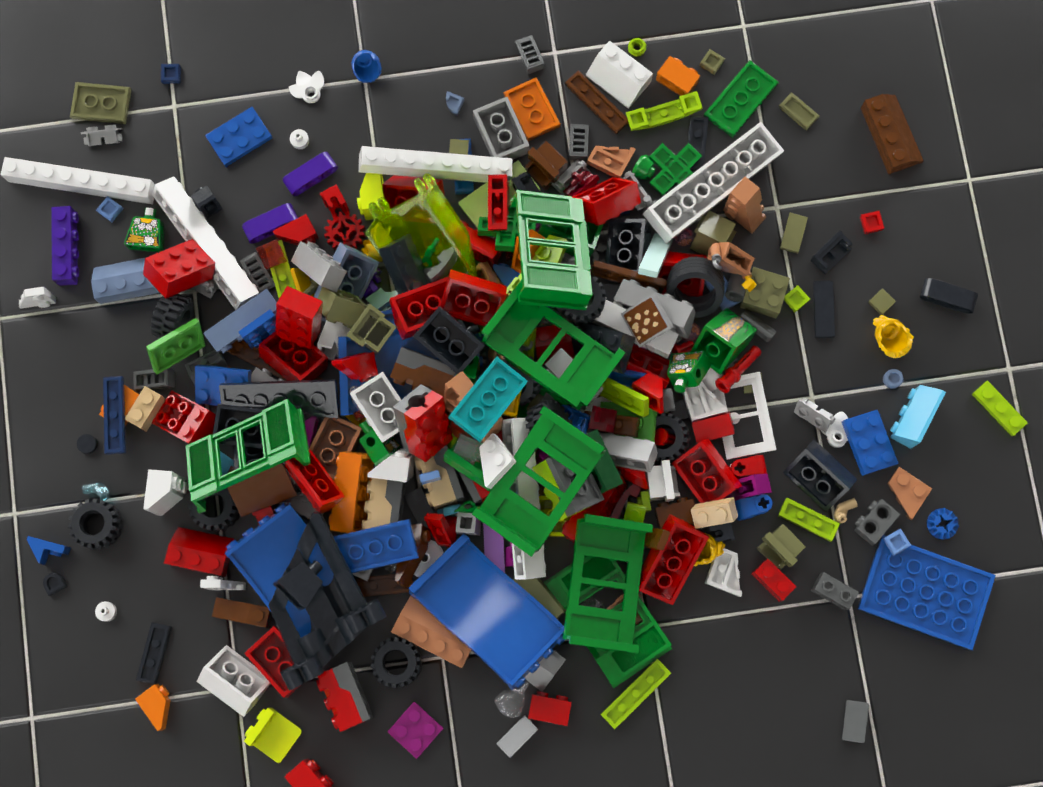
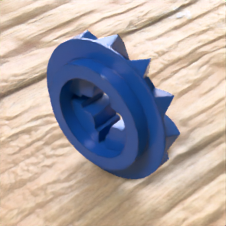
M946 508L934 510L927 519L929 532L938 539L951 538L956 534L959 527L958 518L954 515L953 511ZM941 518L943 521H950L946 525V529L943 526L936 527L941 522Z

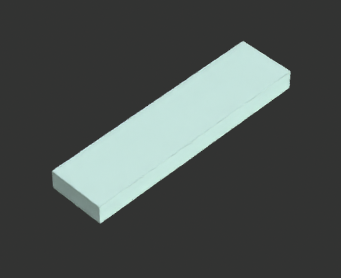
M655 233L639 266L638 274L657 278L672 240L666 244L660 235Z

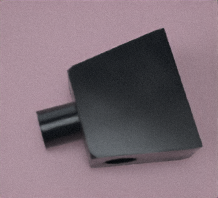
M315 560L309 566L302 562L276 580L273 585L301 611L308 606L321 586L322 580L317 574L323 567Z

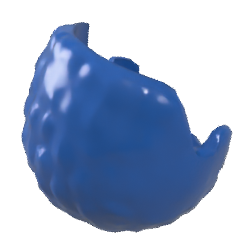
M360 50L354 55L351 65L356 78L363 83H371L378 79L381 74V63L378 56L369 50Z

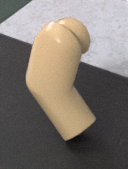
M855 498L837 505L834 513V518L837 522L845 523L848 510L858 507Z

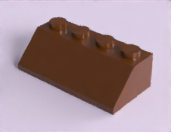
M881 94L866 99L861 106V111L888 174L923 163L924 160L896 95Z

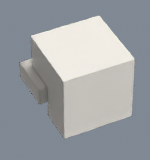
M326 320L317 345L318 349L328 357V360L332 361L335 359V356L339 357L338 337H347L346 335L351 329L342 325L343 323L341 322L331 323Z
M663 460L660 465L653 466L651 472H646L649 486L647 491H649L650 501L665 500V502L680 497L676 469L674 466H670V460Z

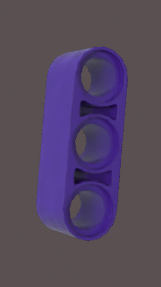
M323 152L287 174L282 181L292 196H298L332 175L338 169V166L328 152Z
M286 203L248 220L242 225V228L249 243L253 244L274 235L273 230L298 217L292 204Z

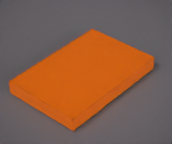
M537 77L503 92L504 97H508L527 141L533 140L561 126Z

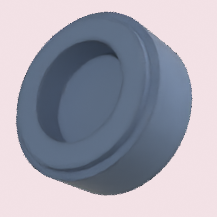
M890 369L884 374L883 383L890 389H896L903 383V375L897 369Z

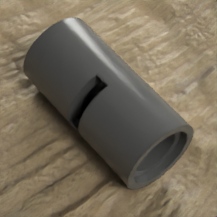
M731 273L725 292V297L733 302L743 301L746 289L741 285L745 281L742 275Z

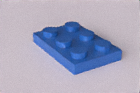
M250 107L205 135L225 167L273 138L253 107Z
M270 309L238 331L251 349L254 347L259 348V344L276 331V316Z
M196 365L195 403L215 406L221 404L219 385L221 383L251 382V370Z
M878 409L841 421L862 476L899 464Z

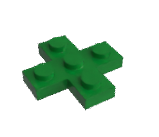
M662 143L649 156L661 169L649 184L663 196L674 184L679 185L693 174L690 168L702 155L690 143L677 155L673 154Z
M509 205L507 230L488 231V217H479L478 235L496 237L495 251L514 252L515 239L518 237L516 207ZM528 222V229L535 231L536 223Z

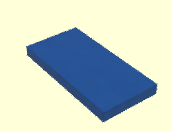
M410 519L333 536L352 573L419 558Z

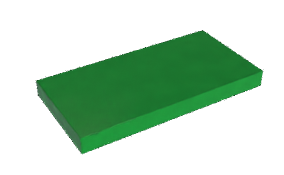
M749 60L703 116L709 117V121L733 138L779 82Z

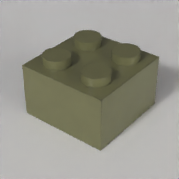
M753 267L751 279L757 285L751 292L746 289L740 308L777 318L790 278Z
M322 287L317 298L323 301L322 315L326 317L327 321L331 323L341 322L343 323L342 325L350 329L367 308V305L357 295L339 289L335 292Z

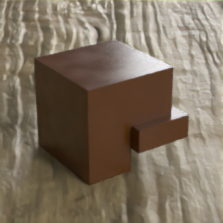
M547 141L537 150L532 147L528 151L530 162L525 166V170L547 191L552 186L551 184L557 182L559 177L567 170L568 161Z

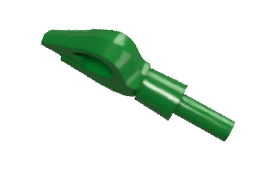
M437 237L431 246H428L422 258L423 264L425 262L428 264L425 268L432 266L431 257L436 251L435 247L440 240Z
M468 500L455 509L454 512L473 513L477 507L481 506H476L473 501ZM470 504L471 508L466 509L464 506Z

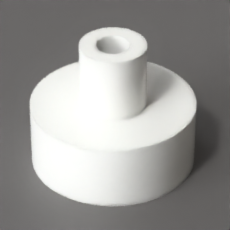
M297 129L291 133L290 142L294 148L304 149L309 144V137L304 130Z
M105 601L97 605L95 614L99 620L108 622L115 618L117 609L113 603Z

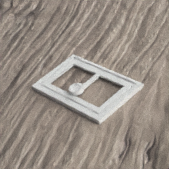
M760 372L741 375L740 381L730 387L733 389L752 385L757 411L740 415L733 412L731 417L733 424H737L741 418L758 415L764 442L735 447L733 435L722 437L727 460L776 450ZM717 388L713 391V394L727 408L724 392Z

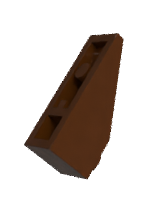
M412 524L419 558L399 562L396 565L395 581L403 588L408 586L428 550L431 534L423 524Z
M216 597L212 617L270 628L273 616L268 607Z

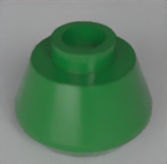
M642 155L636 162L632 173H635L634 176L636 178L646 180L655 173V164L648 155Z

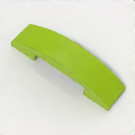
M695 91L679 96V99L648 109L642 107L626 112L631 131L664 125L694 114L703 108L698 92Z

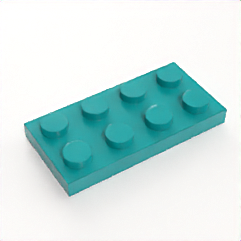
M496 357L448 418L478 442H481L528 380L500 358Z

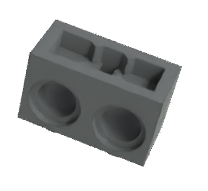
M883 499L877 502L874 500L868 506L867 510L869 512L866 516L861 515L855 522L856 528L854 531L871 546L879 541L900 515ZM878 509L884 510V519L877 515ZM866 523L872 525V527H873V532H872V533L866 532V530H865V525H866Z
M825 572L819 574L811 589L813 593L843 610H850L859 593Z

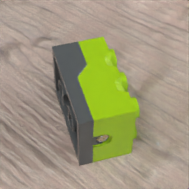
M552 457L532 467L534 472L564 493L577 475ZM592 473L559 521L604 500ZM545 487V496L551 499L554 505L552 510H554L561 498Z

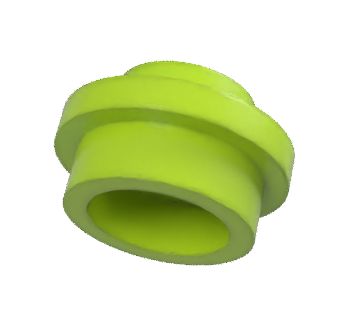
M640 38L632 39L628 44L629 53L633 56L643 55L646 51V43ZM639 46L640 49L635 50L634 47Z

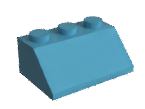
M919 385L915 389L912 388L907 397L910 399L907 406L903 405L899 412L901 416L899 421H895L890 430L893 432L890 438L910 449L918 445L923 439L946 392Z

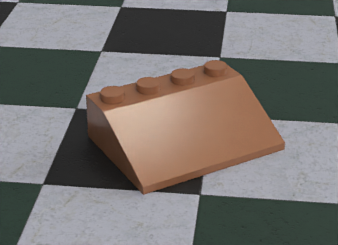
M412 596L409 597L391 631L460 668L464 667L472 651Z

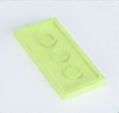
M519 160L512 164V178L527 172ZM511 179L509 181V205L511 198L514 197L516 192L511 184ZM487 182L458 202V205L477 229L479 217H488Z

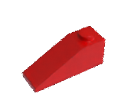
M488 175V231L507 230L509 209L508 176Z

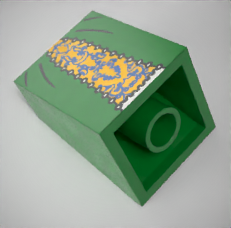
M725 308L704 326L691 352L705 351L711 363L710 368L721 375L750 343L757 329L728 308Z

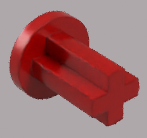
M690 340L678 346L674 344L672 353L691 352L694 342Z
M663 428L655 431L654 442L656 445L674 444L676 435L668 433Z

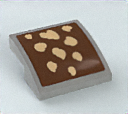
M655 293L621 313L639 348L674 327Z

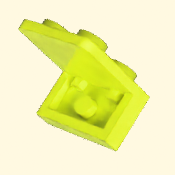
M271 707L266 710L263 709L256 718L259 721L254 727L252 725L249 727L244 735L246 739L243 742L249 746H255L272 760L280 763L297 741L302 730Z

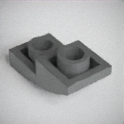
M453 246L442 251L437 257L439 265L432 267L427 273L429 283L445 278L449 274L450 269L452 270L458 258Z

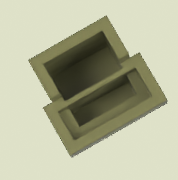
M709 210L706 216H702L694 231L697 234L690 249L702 255H708V250L712 244L732 242L736 231L733 230L736 223Z
M369 303L346 336L359 346H365L377 355L396 326L384 318L385 314Z
M782 524L773 533L768 532L762 538L763 542L757 547V550L781 570L785 565L788 567L793 566L798 561L795 557L805 546Z

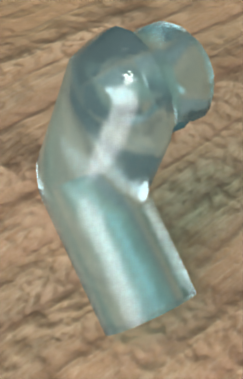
M100 482L82 485L84 495L95 493L103 501L110 498L109 489Z

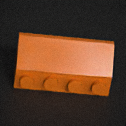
M339 452L336 459L337 475L334 477V482L345 497L332 508V513L329 516V525L331 531L350 533L362 530L363 520H367L368 514L364 512L365 501L370 500V495L367 493L368 481L372 480L367 475L374 469V463L367 453Z

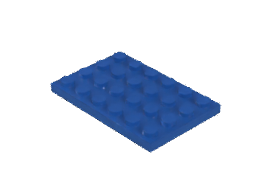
M883 535L880 538L857 609L965 649L973 650L996 575L913 545L893 556L883 540L886 536Z

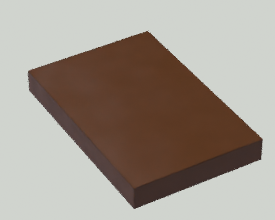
M283 463L228 487L241 517L297 496V492Z

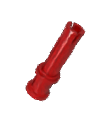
M753 345L733 367L727 368L725 374L715 381L717 388L724 393H728L731 389L730 387L740 381L741 374L762 354L760 348Z

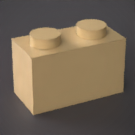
M144 386L126 415L125 420L147 432L166 399Z
M734 497L695 504L691 509L695 529L734 522L738 517Z

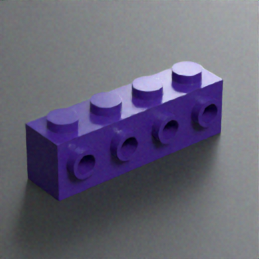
M71 206L51 207L52 280L59 286L78 285V213Z

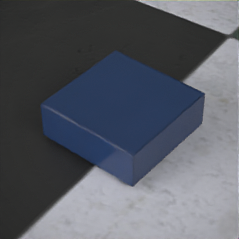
M161 64L162 84L181 83L180 64Z

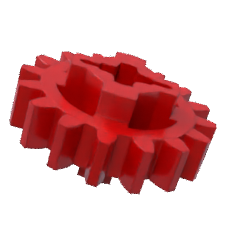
M348 211L346 215L339 212V217L333 214L334 220H327L329 226L324 227L325 231L328 232L324 234L325 238L328 239V245L333 244L332 247L336 250L340 243L336 240L340 239L343 241V244L357 249L356 244L363 243L360 238H365V233L362 232L365 230L364 225H361L363 223L362 220H357L356 214L351 217ZM343 226H345V229L347 230V231H346V238H345V236L343 235V230H344Z

